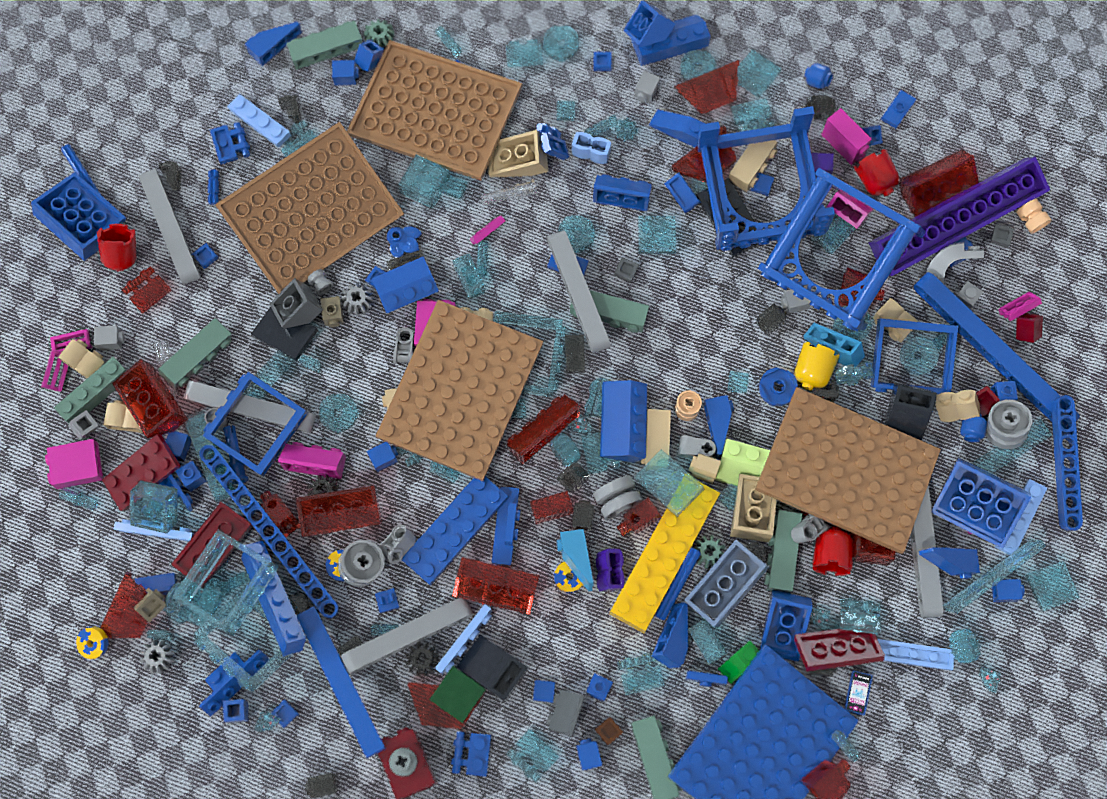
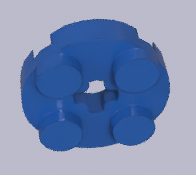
M772 368L763 374L759 382V393L762 399L770 406H784L790 403L798 383L790 371ZM774 383H777L778 385H783L781 391L774 389Z

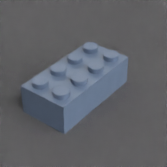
M735 540L684 601L713 627L718 628L769 569V566L741 542Z

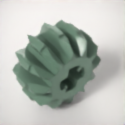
M378 18L377 22L371 21L370 25L365 27L364 37L366 41L372 40L380 47H386L389 40L393 41L395 36L392 25L388 24L386 20L380 22Z
M705 535L702 536V541L697 539L695 542L697 546L693 547L701 552L697 564L701 565L702 562H705V569L708 568L709 563L713 567L724 554L722 550L725 549V545H718L721 539H717L714 542L713 535L710 536L709 540ZM707 548H710L709 550H713L711 556H708L709 553L707 555L705 554Z

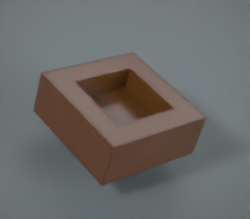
M611 717L595 729L607 746L623 733Z

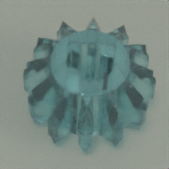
M561 433L550 441V448L562 465L569 467L580 459L579 448L567 434Z
M970 629L956 630L949 637L951 653L960 664L974 662L981 655L979 639L976 638L975 633Z

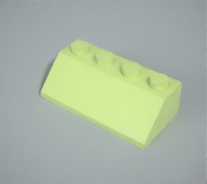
M726 439L715 480L737 486L739 474L760 477L770 450Z

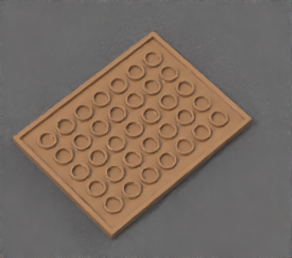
M389 40L348 127L347 133L350 137L481 181L523 85L520 82Z
M340 122L215 204L278 294L294 278L305 283L308 281L309 275L318 269L324 270L404 215L399 205Z
M438 300L375 437L483 482L543 346V341Z
M796 387L754 490L902 554L908 543L941 449Z

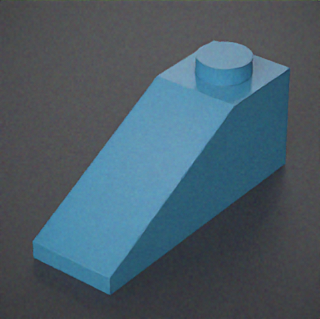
M813 323L803 336L804 339L815 347L819 344L834 350V355H840L837 362L854 370L865 357L861 341Z
M584 529L560 532V540H556L558 552L561 551L563 560L588 592L592 591L593 577Z

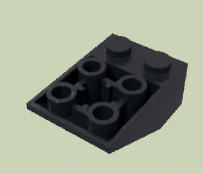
M894 382L884 425L922 441L933 411L937 393L932 390Z
M481 635L478 636L456 667L503 702L508 700L529 670L526 665Z

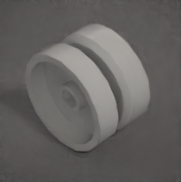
M1016 400L997 402L992 406L987 418L986 436L994 446L1001 449L1020 447L1026 441L1033 423L1029 408Z
M631 475L615 479L593 493L596 503L604 504L601 508V513L605 520L620 516L643 502L640 492L632 491L635 487V482Z
M357 540L350 543L341 553L338 560V571L341 578L347 584L354 587H364L371 584L378 578L384 568L382 550L369 540ZM358 561H362L364 566L361 567Z

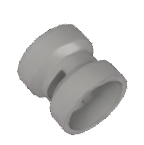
M322 269L314 271L307 279L310 285L315 287L318 295L327 293L333 287V283L330 279L326 278V274Z
M211 408L205 413L204 419L207 424L213 422L216 418L215 413L218 408ZM227 417L216 431L223 430L227 425Z

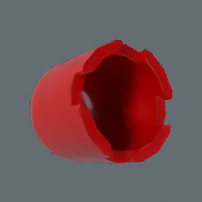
M882 149V154L877 156L875 153L870 154L860 160V166L856 165L854 169L869 194L886 197L894 192L893 188L898 185L900 177L887 149Z
M110 224L109 228L104 230L100 228L98 230L97 240L102 264L106 268L115 271H124L132 267L137 258L135 230L128 229L126 224Z
M830 527V529L821 533L815 540L812 561L813 570L826 575L827 571L835 572V576L850 575L853 565V540L851 536L839 527Z

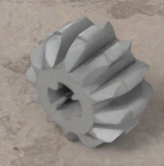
M356 283L355 288L349 285V291L343 290L345 296L341 297V301L344 302L343 308L348 309L349 314L355 312V315L358 316L359 311L365 314V308L371 309L370 303L374 301L373 297H371V290H367L366 285L360 288L359 283Z
M152 640V647L149 644H145L147 651L140 652V654L145 656L140 659L141 663H145L143 669H150L151 674H154L156 670L159 674H162L163 668L169 670L168 662L174 663V660L170 657L175 655V652L169 651L172 646L170 644L165 645L163 640H160L159 643L156 640ZM156 653L161 654V657H158V661L154 660V656H157Z

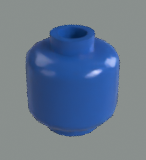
M814 63L811 67H807L804 76L808 85L824 89L830 85L833 73H831L830 67Z
M981 414L980 417L962 420L961 436L968 442H979L986 436L987 420Z

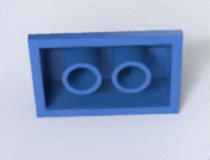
M641 0L623 31L640 47L666 40L673 33L676 23L658 8Z
M606 174L597 175L593 189V203L647 212L652 184H648L646 181H630V179L624 177L613 178Z
M424 257L371 278L386 314L439 292Z

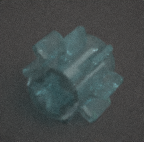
M628 117L625 120L619 119V125H615L617 138L621 137L624 142L628 139L633 140V134H637L638 130L634 128L636 122L630 121Z

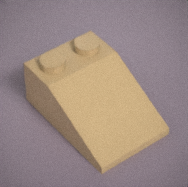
M538 130L500 139L488 165L489 176H534L548 172L547 154L541 147L542 141L540 136L542 134Z
M739 474L730 537L769 543L773 536L777 499L754 490L759 477Z

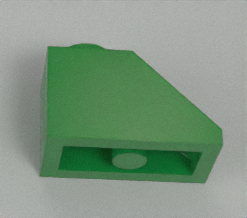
M749 641L722 664L718 670L722 675L727 676V681L732 684L744 673L759 650Z

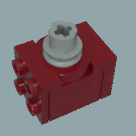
M408 727L397 731L398 735L395 737L386 736L381 738L386 749L377 753L396 799L409 798L438 784L416 730Z

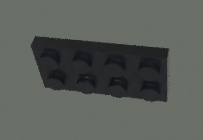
M725 179L724 184L727 198L733 209L745 219L755 222L730 179ZM706 189L696 194V197L701 202L700 205L715 228L709 191ZM729 216L732 219L729 223H732L736 218ZM742 222L738 223V234L742 233L745 229V224ZM750 227L748 232H750L751 230L756 231V228ZM751 244L747 248H740V246L732 247L729 253L734 258L759 244Z

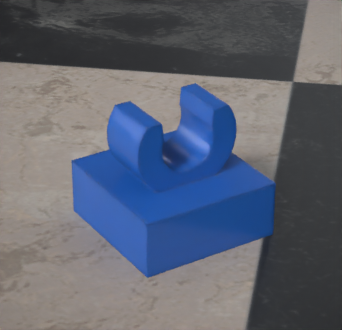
M394 588L375 593L380 614L400 608Z

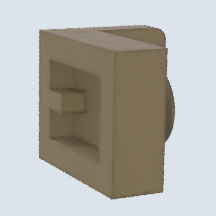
M147 588L145 591L148 594L134 609L150 623L167 604L162 600L164 596L157 589L152 591Z

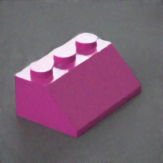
M292 442V445H285L278 462L285 471L342 479L346 456L342 450L337 448L324 450L321 446L311 445V447H304L302 443Z

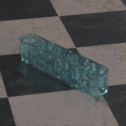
M200 410L184 417V422L215 502H219L229 498L230 495L200 458V450L203 446L212 445L218 450L217 445L203 436L207 423L204 419V412ZM208 451L205 455V459H212L215 455V452ZM220 466L217 469L218 475H223L226 472L225 466ZM230 483L229 490H234L232 484Z

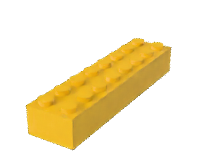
M685 474L610 610L611 616L645 633L718 499L719 492Z

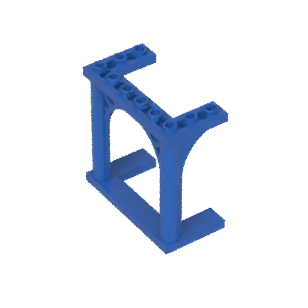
M813 106L794 109L791 122L786 125L719 135V122L700 125L697 148L698 152L702 154L717 235L715 241L716 250L729 251L732 247L740 246V248H747L751 244L766 245L770 241H779L787 228L785 222L791 221L804 200L803 197L807 195L816 180L808 139V132L814 116ZM791 138L800 182V197L796 206L787 216L775 222L758 223L745 219L733 209L727 198L718 149ZM822 203L801 239L807 237V235L821 236L828 232L835 215L834 207L825 208ZM729 216H734L736 219L729 223L732 220ZM742 222L745 224V229L742 233L738 234V223ZM750 227L756 228V231L751 230L750 232H748Z
M818 168L815 173L817 178L767 261L765 263L761 262L757 269L762 271L760 275L776 282L781 288L787 290L789 287L794 290L793 295L801 300L804 297L810 300L809 304L814 308L820 310L822 307L827 310L826 315L834 320L837 317L844 321L843 325L857 332L859 329L864 331L868 325L864 322L871 303L914 235L922 239L926 232L920 225ZM832 187L838 191L845 192L899 224L869 274L858 284L842 290L826 289L812 282L803 271L799 259L801 238ZM791 252L794 254L793 259H786L787 256L790 257ZM793 263L797 266L796 271L791 274H786L783 271L784 266ZM798 274L802 276V281L798 282L799 279H790ZM816 286L817 290L813 292L812 287ZM852 291H858V294L855 295L857 297L855 301L851 294ZM829 294L834 295V297H835V298H834V304H835V305H833V302H832V300H831L830 298L827 299V296H828ZM841 294L847 295L849 299V304L846 308H842L839 304L838 299Z

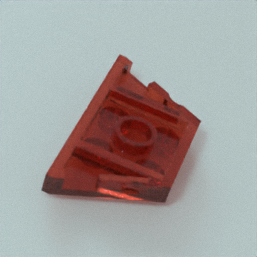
M736 60L675 85L674 89L700 114L717 109L736 101L737 71L740 62Z
M725 125L720 127L719 135L727 134ZM697 146L672 165L671 169L674 172L707 183L702 154L698 152ZM732 147L718 149L722 173L736 162V156Z
M126 571L100 627L108 638H140L148 623L134 609L147 595L146 589L132 579V574L129 571Z
M408 682V688L420 723L423 726L462 730L485 694L484 692L462 724L429 700L439 685Z

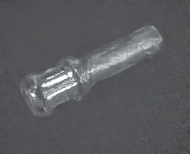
M531 179L530 182L522 184L518 182L514 184V187L481 194L483 206L516 197L523 199V196L538 195L535 181Z
M161 340L152 344L157 355L156 362L160 367L172 357L168 347L170 345L168 340ZM164 379L168 398L180 396L179 389L175 390Z

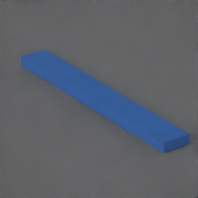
M315 606L296 615L366 758L368 759L385 750L386 748Z

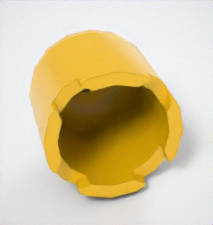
M804 342L795 367V378L802 384V388L812 391L813 388H824L830 381L840 355H834L835 351L819 344H817V347H812L810 342Z

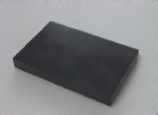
M270 306L251 335L297 361L318 332V329L310 324L284 329L281 327Z

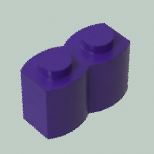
M606 549L597 553L595 560L598 570L596 583L599 592H613L623 589L625 579L622 571L624 559L621 549Z

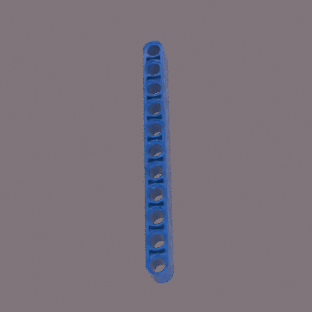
M926 272L913 286L917 294L950 325L958 326V333L1008 381H1015L1016 388L1052 422L1051 403L1060 395L936 276ZM1061 400L1060 407L1065 410L1066 403ZM1075 410V412H1076V421H1077V420L1080 418V415H1079L1078 412ZM1062 419L1061 426L1066 429L1067 422Z
M212 445L203 446L200 450V458L320 613L325 618H335L339 613L338 604L218 450ZM208 451H214L215 455L212 459H205ZM220 466H226L227 470L223 475L217 474V469ZM237 481L238 488L229 490V484ZM243 497H250L248 505H241L240 501ZM255 512H262L261 520L253 521V514ZM273 527L274 534L270 537L265 536V529ZM280 542L286 543L287 546L283 552L276 550V546ZM291 558L299 560L298 565L294 568L288 565ZM309 573L311 575L308 583L300 581L302 574ZM318 588L322 589V597L314 599L312 596L313 591ZM328 604L335 606V611L331 615L324 612L325 606Z

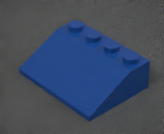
M76 172L31 202L33 215L83 261L99 251L97 232L100 228L104 230L109 228L110 224H123L126 220L122 213Z
M958 457L934 503L932 513L1003 549L1032 497L1031 493Z

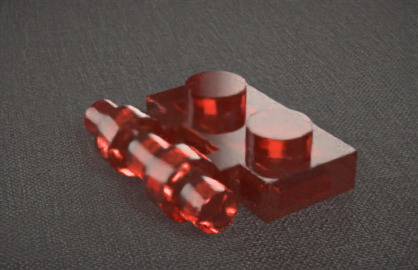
M151 266L139 272V276L132 281L129 280L126 283L127 285L121 289L125 295L131 291L134 292V295L129 299L142 314L171 291L170 287L159 275L154 279L150 277L155 273ZM146 280L147 284L139 290L137 286Z

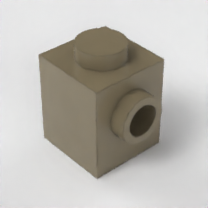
M340 297L320 299L325 326L338 327L340 324H344Z

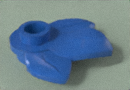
M410 226L403 229L398 227L391 228L387 233L391 254L395 258L401 259L404 252L410 254L419 253V245L416 239L422 233L417 228ZM399 234V237L394 238L393 235Z

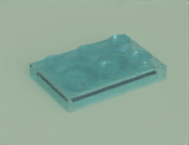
M662 449L634 476L637 482L676 517L704 490V487Z

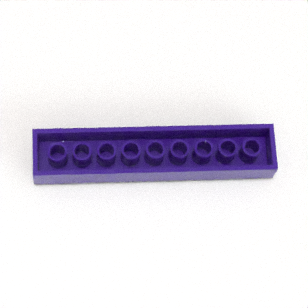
M1036 156L1020 160L911 219V221L920 225L926 233L922 239L916 235L913 236L889 276L903 271L1050 191ZM898 227L868 242L876 260H878Z

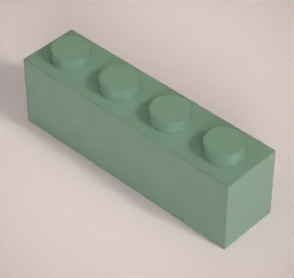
M352 21L345 22L334 28L329 27L325 31L311 33L300 39H293L286 44L295 69L298 70L358 50L359 45L363 42L356 22Z
M589 290L602 322L609 323L614 328H627L628 331L638 333V331L643 332L649 305ZM571 302L570 313L573 314L574 317H577Z
M214 318L159 368V375L175 390L179 387H184L193 374L196 375L203 369V365L207 361L211 362L216 358L217 352L220 349H226L230 345L231 332Z
M112 357L59 402L54 409L67 423H70L72 419L84 411L91 412L129 379L131 375Z
M779 510L775 515L774 533L769 542V546H772L771 554L768 553L766 565H769V572L765 573L764 577L767 591H772L773 589L786 593L793 592L799 543L794 542L791 537V531L802 521L801 513Z
M654 715L632 722V731L653 799H672L680 796L681 787L668 778V775L675 766L672 759L668 760L666 751H669L666 739L662 740L660 731H663L660 719L656 720Z

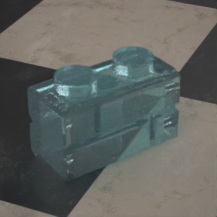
M470 253L452 260L453 267L467 299L469 300L484 294V284Z
M706 619L688 629L708 664H712L728 654Z

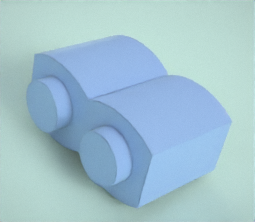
M584 132L575 133L572 142V154L581 159H590L598 164L607 163L611 152V142L601 137L593 138Z

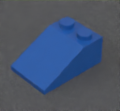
M772 589L760 649L763 645H767L780 657L799 662L800 654L794 642L795 634H803L807 631L813 607L812 599Z

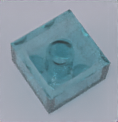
M416 154L398 184L400 193L433 209L450 180L449 170Z
M140 481L130 491V526L167 534L178 522L177 488Z

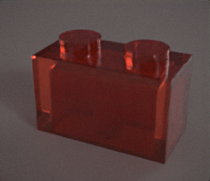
M568 491L530 501L535 524L573 514Z

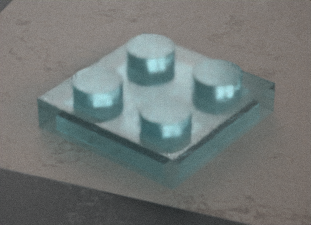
M752 49L734 70L730 78L760 98L779 75L781 69Z
M638 216V254H676L675 216Z
M1064 561L1025 575L1041 612L1080 598Z

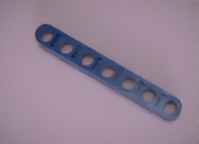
M1064 395L1055 398L1051 403L1058 520L1061 529L1076 531L1083 524L1076 412L1073 398ZM1061 400L1066 403L1065 410L1060 407ZM1062 419L1067 422L1066 429L1061 426ZM1063 439H1066L1069 443L1067 449L1062 445ZM1065 458L1070 461L1069 468L1064 466ZM1066 478L1071 480L1070 488L1065 485ZM1068 497L1071 498L1073 502L1071 507H1068L1066 504V500ZM1069 517L1074 520L1072 527L1067 523Z

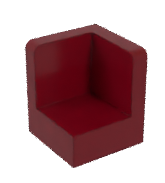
M1025 313L1016 318L1017 340L1034 343L1042 338V315Z
M988 386L976 392L980 405V414L983 418L988 417L992 406L1000 401Z

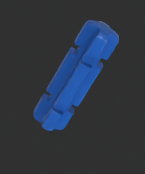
M216 169L208 171V203L210 205H215L219 202V172Z

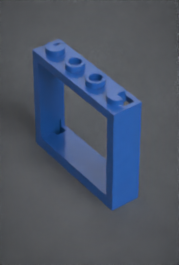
M877 319L870 387L876 388V392L887 393V389H893L894 383L878 382L884 327L947 333L942 388L909 386L932 390L937 395L951 392L958 326Z
M247 372L238 380L239 385L235 391L232 390L226 398L228 401L225 405L218 408L213 422H209L206 425L203 436L264 477L308 412L250 372ZM251 381L296 411L258 466L213 436Z

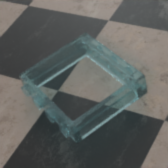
M495 311L493 322L501 325L505 323L556 330L548 388L525 385L522 392L524 394L553 397V392L558 390L559 380H555L556 373H560L561 368L558 356L563 354L564 344H560L561 337H565L566 326H563V319Z
M217 530L172 598L234 636L237 630L241 628L246 616L252 611L258 598L264 593L270 580L274 578V574L279 567L242 543ZM230 544L259 561L262 565L224 622H221L191 603V601Z
M246 585L194 633V643L199 647V650H205L215 664H221L228 676H234L241 687L248 688L253 693L292 654L283 656L280 650L254 676H250L206 637L244 601L267 620L256 592Z

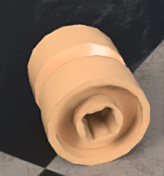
M1037 198L1029 201L1016 211L1020 219L1026 221L1025 226L1031 234L1041 230L1052 221L1047 212L1042 211L1043 207Z
M687 390L678 396L675 406V413L678 418L684 421H692L698 416L702 405L699 394L695 391Z

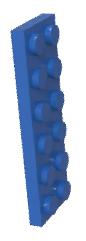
M486 477L483 482L473 478L417 540L414 546L408 550L403 556L402 561L431 586L509 498L508 495Z

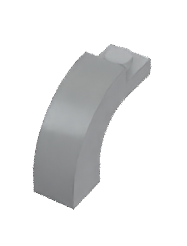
M964 242L951 244L940 250L933 257L927 272L932 273L945 285V272L951 263L959 259L984 258V249H980V246H968V249H964Z

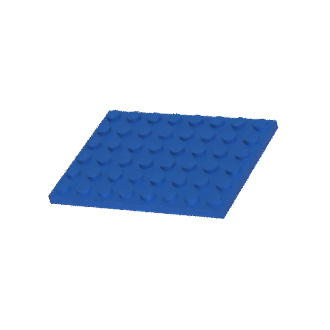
M763 645L670 772L668 778L694 799H804L859 720L771 648Z

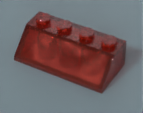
M959 150L899 179L901 196L914 217L979 183L974 156L964 150Z
M142 359L112 383L146 438H152L157 434L172 433L188 420L155 368Z
M565 394L561 398L559 396L556 397L547 410L542 409L536 415L537 418L533 422H527L518 435L515 433L507 440V449L521 465L525 464L580 416V405Z
M375 485L296 498L302 537L380 525L382 523Z
M461 557L452 596L530 615L540 575L468 557Z

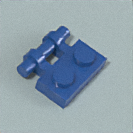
M240 122L234 123V129L230 131L227 125L210 130L221 165L238 160V152H242L244 158L250 156V146L246 142V133L244 128L241 127ZM238 138L239 144L234 145L232 139Z
M546 123L537 124L536 129L539 133L543 134L540 136L543 151L561 160L570 158L564 140H561V132Z
M457 732L456 740L453 742L455 751L454 758L451 759V765H453L452 773L460 774L461 766H467L466 775L487 777L491 735L471 733L470 741H464L465 732ZM463 747L469 748L468 760L462 759Z

